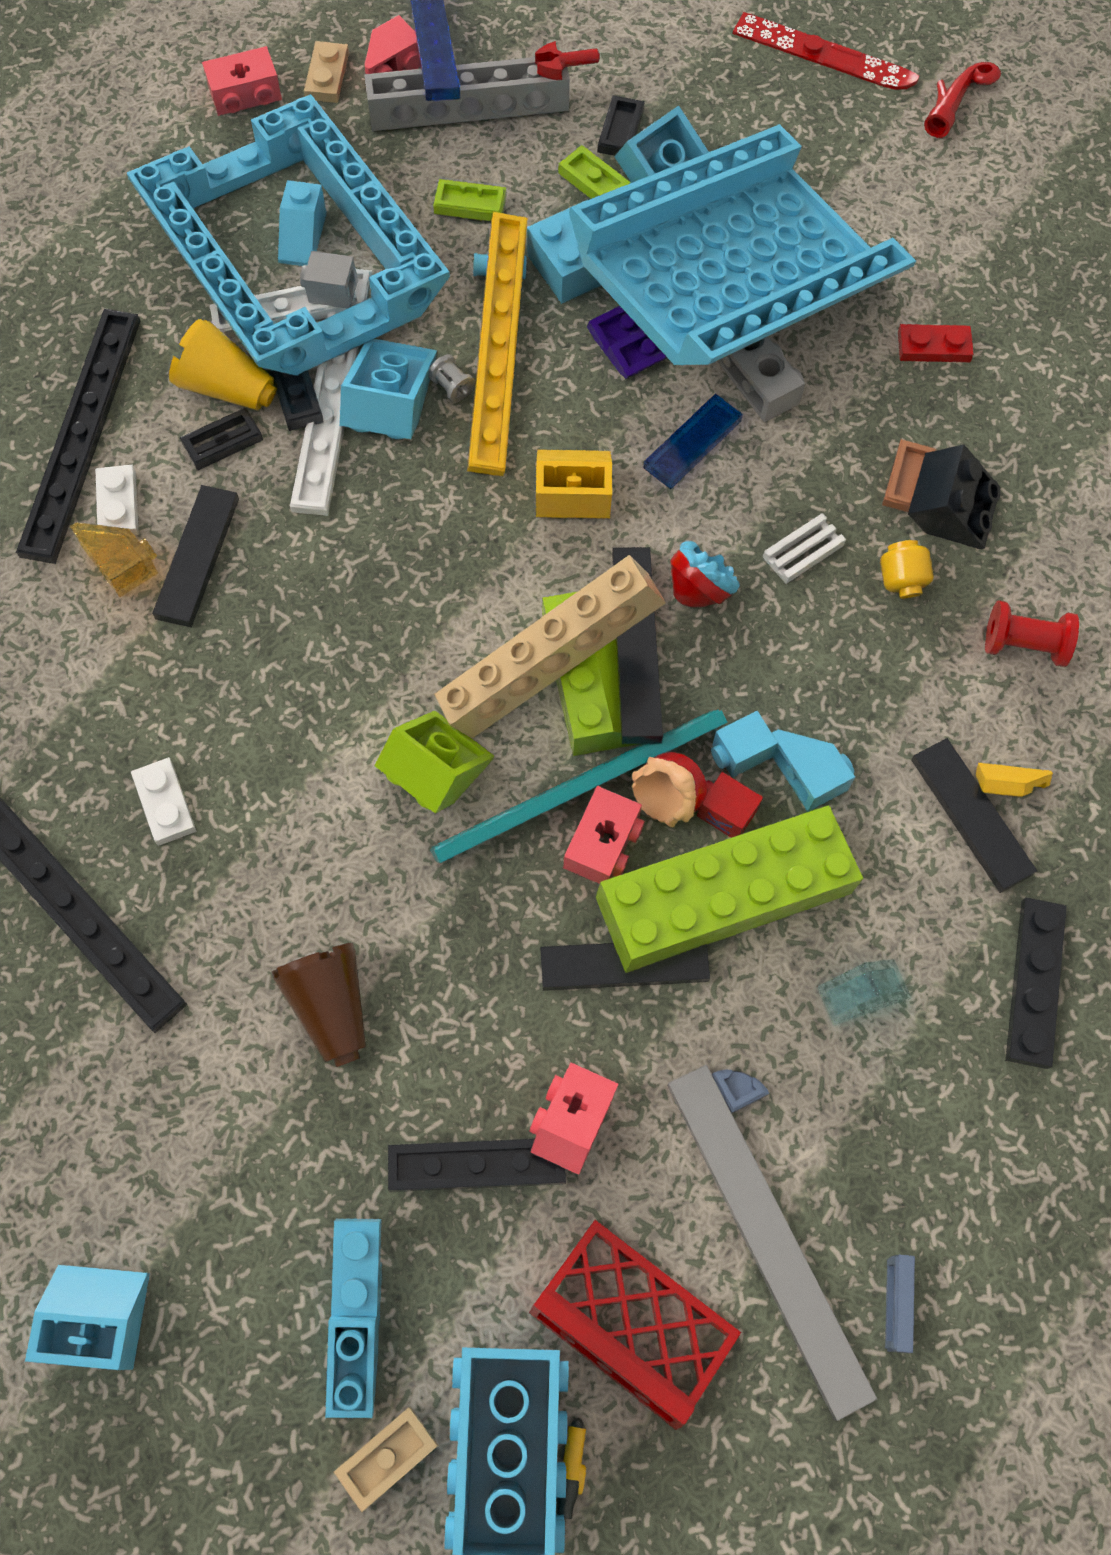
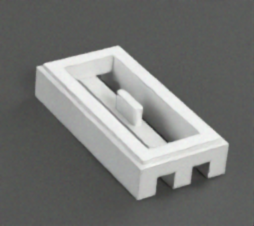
M823 513L764 551V560L785 584L844 546L846 539L842 534L838 536L835 533L836 528L833 524L828 525L826 523L827 518ZM816 530H821L820 532H818L811 538L807 539L806 541H804L803 543H801L800 545H798L797 547H795L779 559L775 558L787 549H789L790 547H792L793 545L797 544L798 542H800L801 540L815 532ZM826 538L830 540L829 543L788 570L784 568L785 565Z

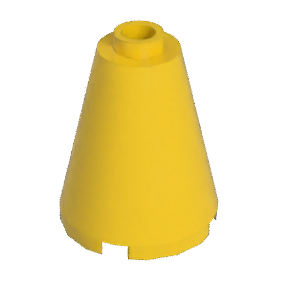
M205 319L196 320L179 343L184 348L181 358L178 359L173 356L169 370V382L178 388L253 410H259L262 406L267 408L276 395L277 388L273 386L274 378L262 367H258L251 357L213 323Z

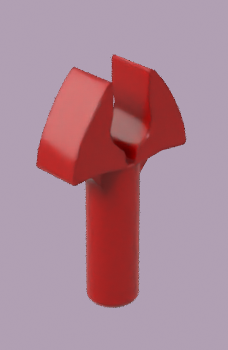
M556 41L544 45L535 52L537 74L553 80H562V70L565 67L595 64L600 60V53L597 48L561 52L557 50Z

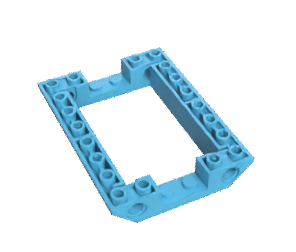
M311 94L251 119L255 142L202 164L190 146L127 172L128 179L258 367L297 376L304 371L421 317L450 277V272ZM303 160L385 270L369 277L371 298L318 323L306 307H303L286 315V319L273 324V321L193 208Z

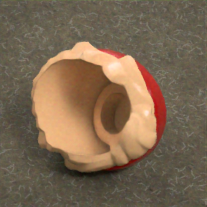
M665 752L655 757H649L643 767L632 773L634 782L632 790L636 802L642 804L641 810L652 819L658 820L660 823L664 822L669 827H674L681 820L685 823L689 822L706 798L707 784L700 767L683 754Z

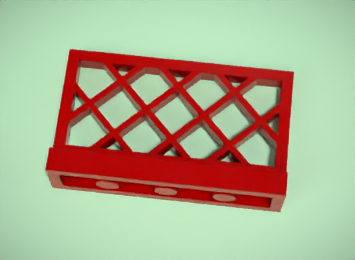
M596 1220L590 1225L529 1311V1314L675 1430L686 1424L695 1410L694 1407L741 1334L738 1329ZM594 1235L611 1247L613 1264L589 1267L586 1247ZM619 1254L625 1257L628 1262L620 1263ZM581 1257L582 1268L571 1269L578 1258ZM639 1268L647 1275L649 1292L625 1295L621 1270ZM614 1271L618 1297L594 1300L590 1274ZM583 1275L587 1301L570 1303L556 1292L564 1278ZM655 1282L666 1290L657 1291ZM675 1296L683 1302L686 1321L662 1324L658 1298ZM651 1299L655 1325L631 1329L627 1302ZM620 1304L624 1330L606 1332L598 1325L595 1307ZM589 1308L590 1318L579 1309ZM692 1310L701 1316L702 1319L694 1320ZM711 1324L726 1336L717 1351L700 1353L695 1327ZM687 1328L692 1355L668 1358L664 1331ZM656 1332L661 1359L644 1362L635 1354L632 1336ZM625 1337L627 1347L615 1338ZM712 1359L703 1372L701 1360ZM694 1361L697 1383L689 1396L673 1384L670 1365ZM662 1366L664 1377L653 1367Z

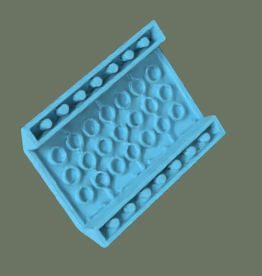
M780 124L570 207L569 211L583 266L674 365H709L913 267L916 260L894 238L870 247L793 170L802 146Z

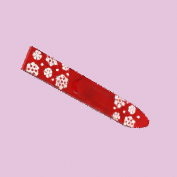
M743 12L732 33L894 90L908 89L916 85L919 80L918 74L901 66L826 41L817 35H809Z

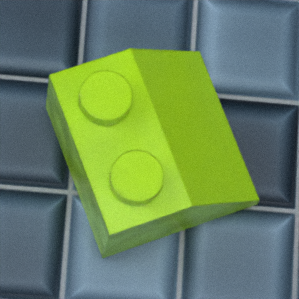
M434 710L393 728L374 766L383 772L391 783L401 786L415 797L419 805L436 814L454 804L491 763L495 756L471 737L450 726L447 719Z

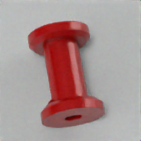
M998 600L994 604L989 617L985 652L996 655L1002 651L1004 645L1051 653V659L1056 666L1066 667L1070 663L1076 648L1079 634V617L1075 613L1067 612L1058 622L1012 615L1009 604L1006 601Z

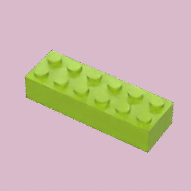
M828 805L601 881L596 894V900L625 973L699 946L708 945L850 895L864 878L831 807Z

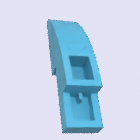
M336 1219L334 1221L331 1317L328 1320L325 1418H373L382 1262H380L381 1219Z

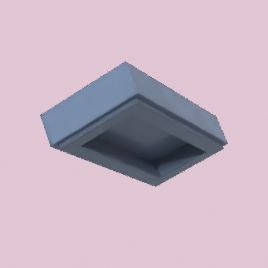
M898 1254L887 1259L885 1349L888 1352L913 1353L915 1256Z

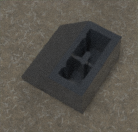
M964 444L925 453L908 515L926 534L977 549H985L988 534L992 529V519L996 504L1000 499L1001 487Z

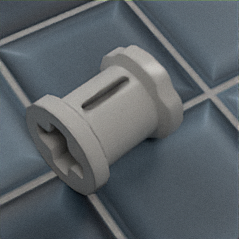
M451 354L439 357L429 369V379L433 383H439L447 391V397L452 403H458L466 398L475 387V379L470 374H464L457 367L456 360Z

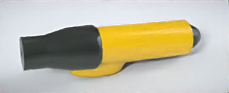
M579 1417L572 1421L571 1426H568L567 1444H565L563 1458L566 1466V1498H558L557 1515H564L566 1519H572L574 1505L578 1495L583 1493L586 1477V1466L582 1464L586 1429L584 1428L583 1420Z

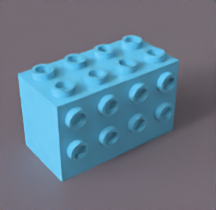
M462 1347V1358L454 1357L452 1388L460 1389L459 1408L451 1409L450 1441H458L457 1459H451L448 1465L447 1495H455V1511H449V1516H446L444 1542L445 1550H453L452 1555H555V1553H564L565 1520L564 1515H556V1498H566L565 1462H557L558 1444H567V1411H558L559 1392H568L569 1361H560V1350Z

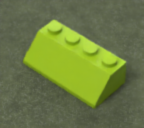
M576 592L542 597V617ZM615 638L556 680L573 756L637 745L622 744L617 642Z

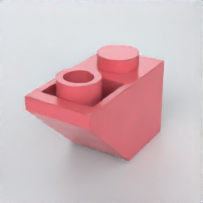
M400 15L372 30L365 61L366 74L418 69L424 64L422 38Z

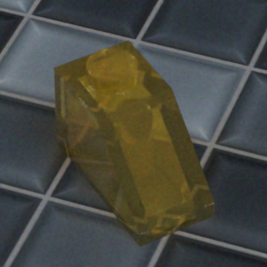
M79 522L70 526L81 547L119 598L158 574L152 561L157 558L156 553L145 538L138 541L130 529Z

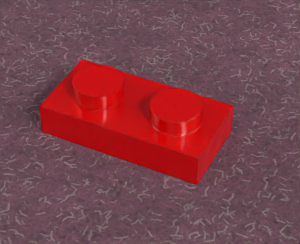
M900 324L898 330L900 361L971 362L974 355L971 326Z

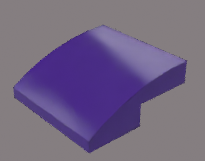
M621 306L588 322L587 328L592 337L625 379L667 359L666 355Z

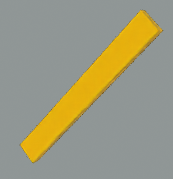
M493 212L491 218L467 471L504 476L528 218Z

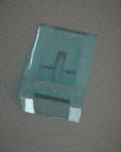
M894 959L865 962L817 987L833 1026L911 999Z

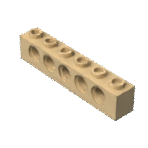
M628 555L434 695L449 725L474 738L663 606L666 602L648 572Z

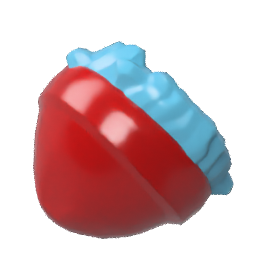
M693 541L683 542L680 545V549L670 560L673 595L684 606L701 608L716 603L722 604L732 594L736 593L740 587L737 577L733 576V567H725L722 555L710 557L706 551L702 552L697 543Z

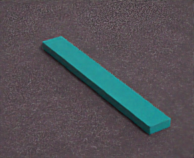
M722 710L709 711L664 733L662 744H641L431 846L432 849L430 851L435 861L442 863L646 763L649 757H655L661 753L668 752L728 722Z

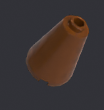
M353 943L332 947L333 952L331 953L328 951L316 952L271 971L275 983L323 1060L327 1062L333 1059L336 1067L360 1059L358 1050L366 1047L356 950Z

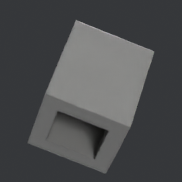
M311 251L308 264L302 266L300 273L301 287H305L309 303L347 309L351 307L358 283L354 258L352 256Z

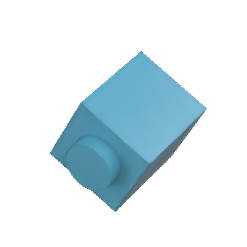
M755 711L717 730L711 753L717 766L720 769L726 768L733 778L772 758L778 742L759 712Z

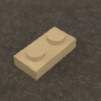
M315 41L304 88L305 96L311 94L316 101L338 103L349 56L348 44Z
M410 1406L337 1468L334 1474L360 1511L363 1512L439 1445Z

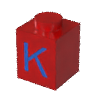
M721 772L714 783L710 780L706 782V798L698 809L697 817L732 838L743 834L759 810L763 797Z

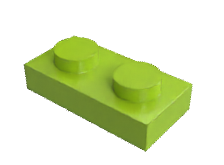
M583 145L558 163V174L590 199L631 183Z

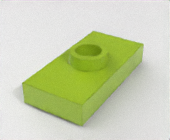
M439 179L433 204L434 214L491 221L493 212L503 213L507 196L506 187Z

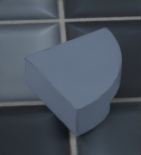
M728 1069L712 1073L731 1114L769 1094L767 1088L758 1079L745 1073Z

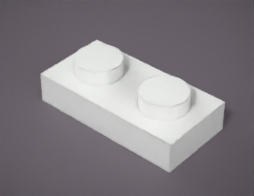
M133 464L96 468L97 530L100 538L108 539L139 535L136 471Z
M169 757L131 771L154 841L158 846L197 832L173 763Z

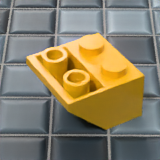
M537 450L536 517L610 519L612 502L611 451Z

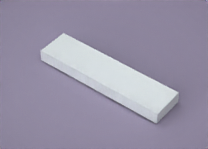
M301 286L254 295L273 321V324L286 319V315L303 307H306L314 320L328 318L330 312H336L337 314L347 309L309 303L305 287ZM211 304L210 311L213 324L228 338L236 337L237 335L217 306Z

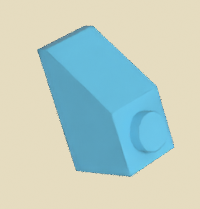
M287 180L280 205L279 263L298 266L307 265L311 251H317L327 213L321 184Z
M779 729L772 732V735L778 742L773 759L808 812L849 790L855 779L854 768L849 758L845 754H840L834 744Z

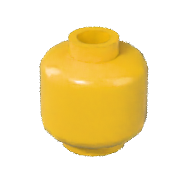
M906 540L889 545L887 547L888 551L880 559L885 589L893 593L899 592L900 599L922 595V588L931 584L934 578L929 549L918 545L917 540Z

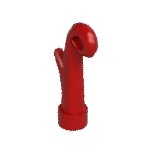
M991 62L975 63L961 73L948 90L944 80H939L937 82L938 96L936 106L932 108L924 122L926 132L936 138L945 137L955 123V114L969 86L973 82L979 85L995 83L1001 76L999 67Z

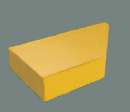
M978 763L976 778L984 793L1023 797L1032 793L1033 787L1046 788L1050 786L1053 772L1049 770Z

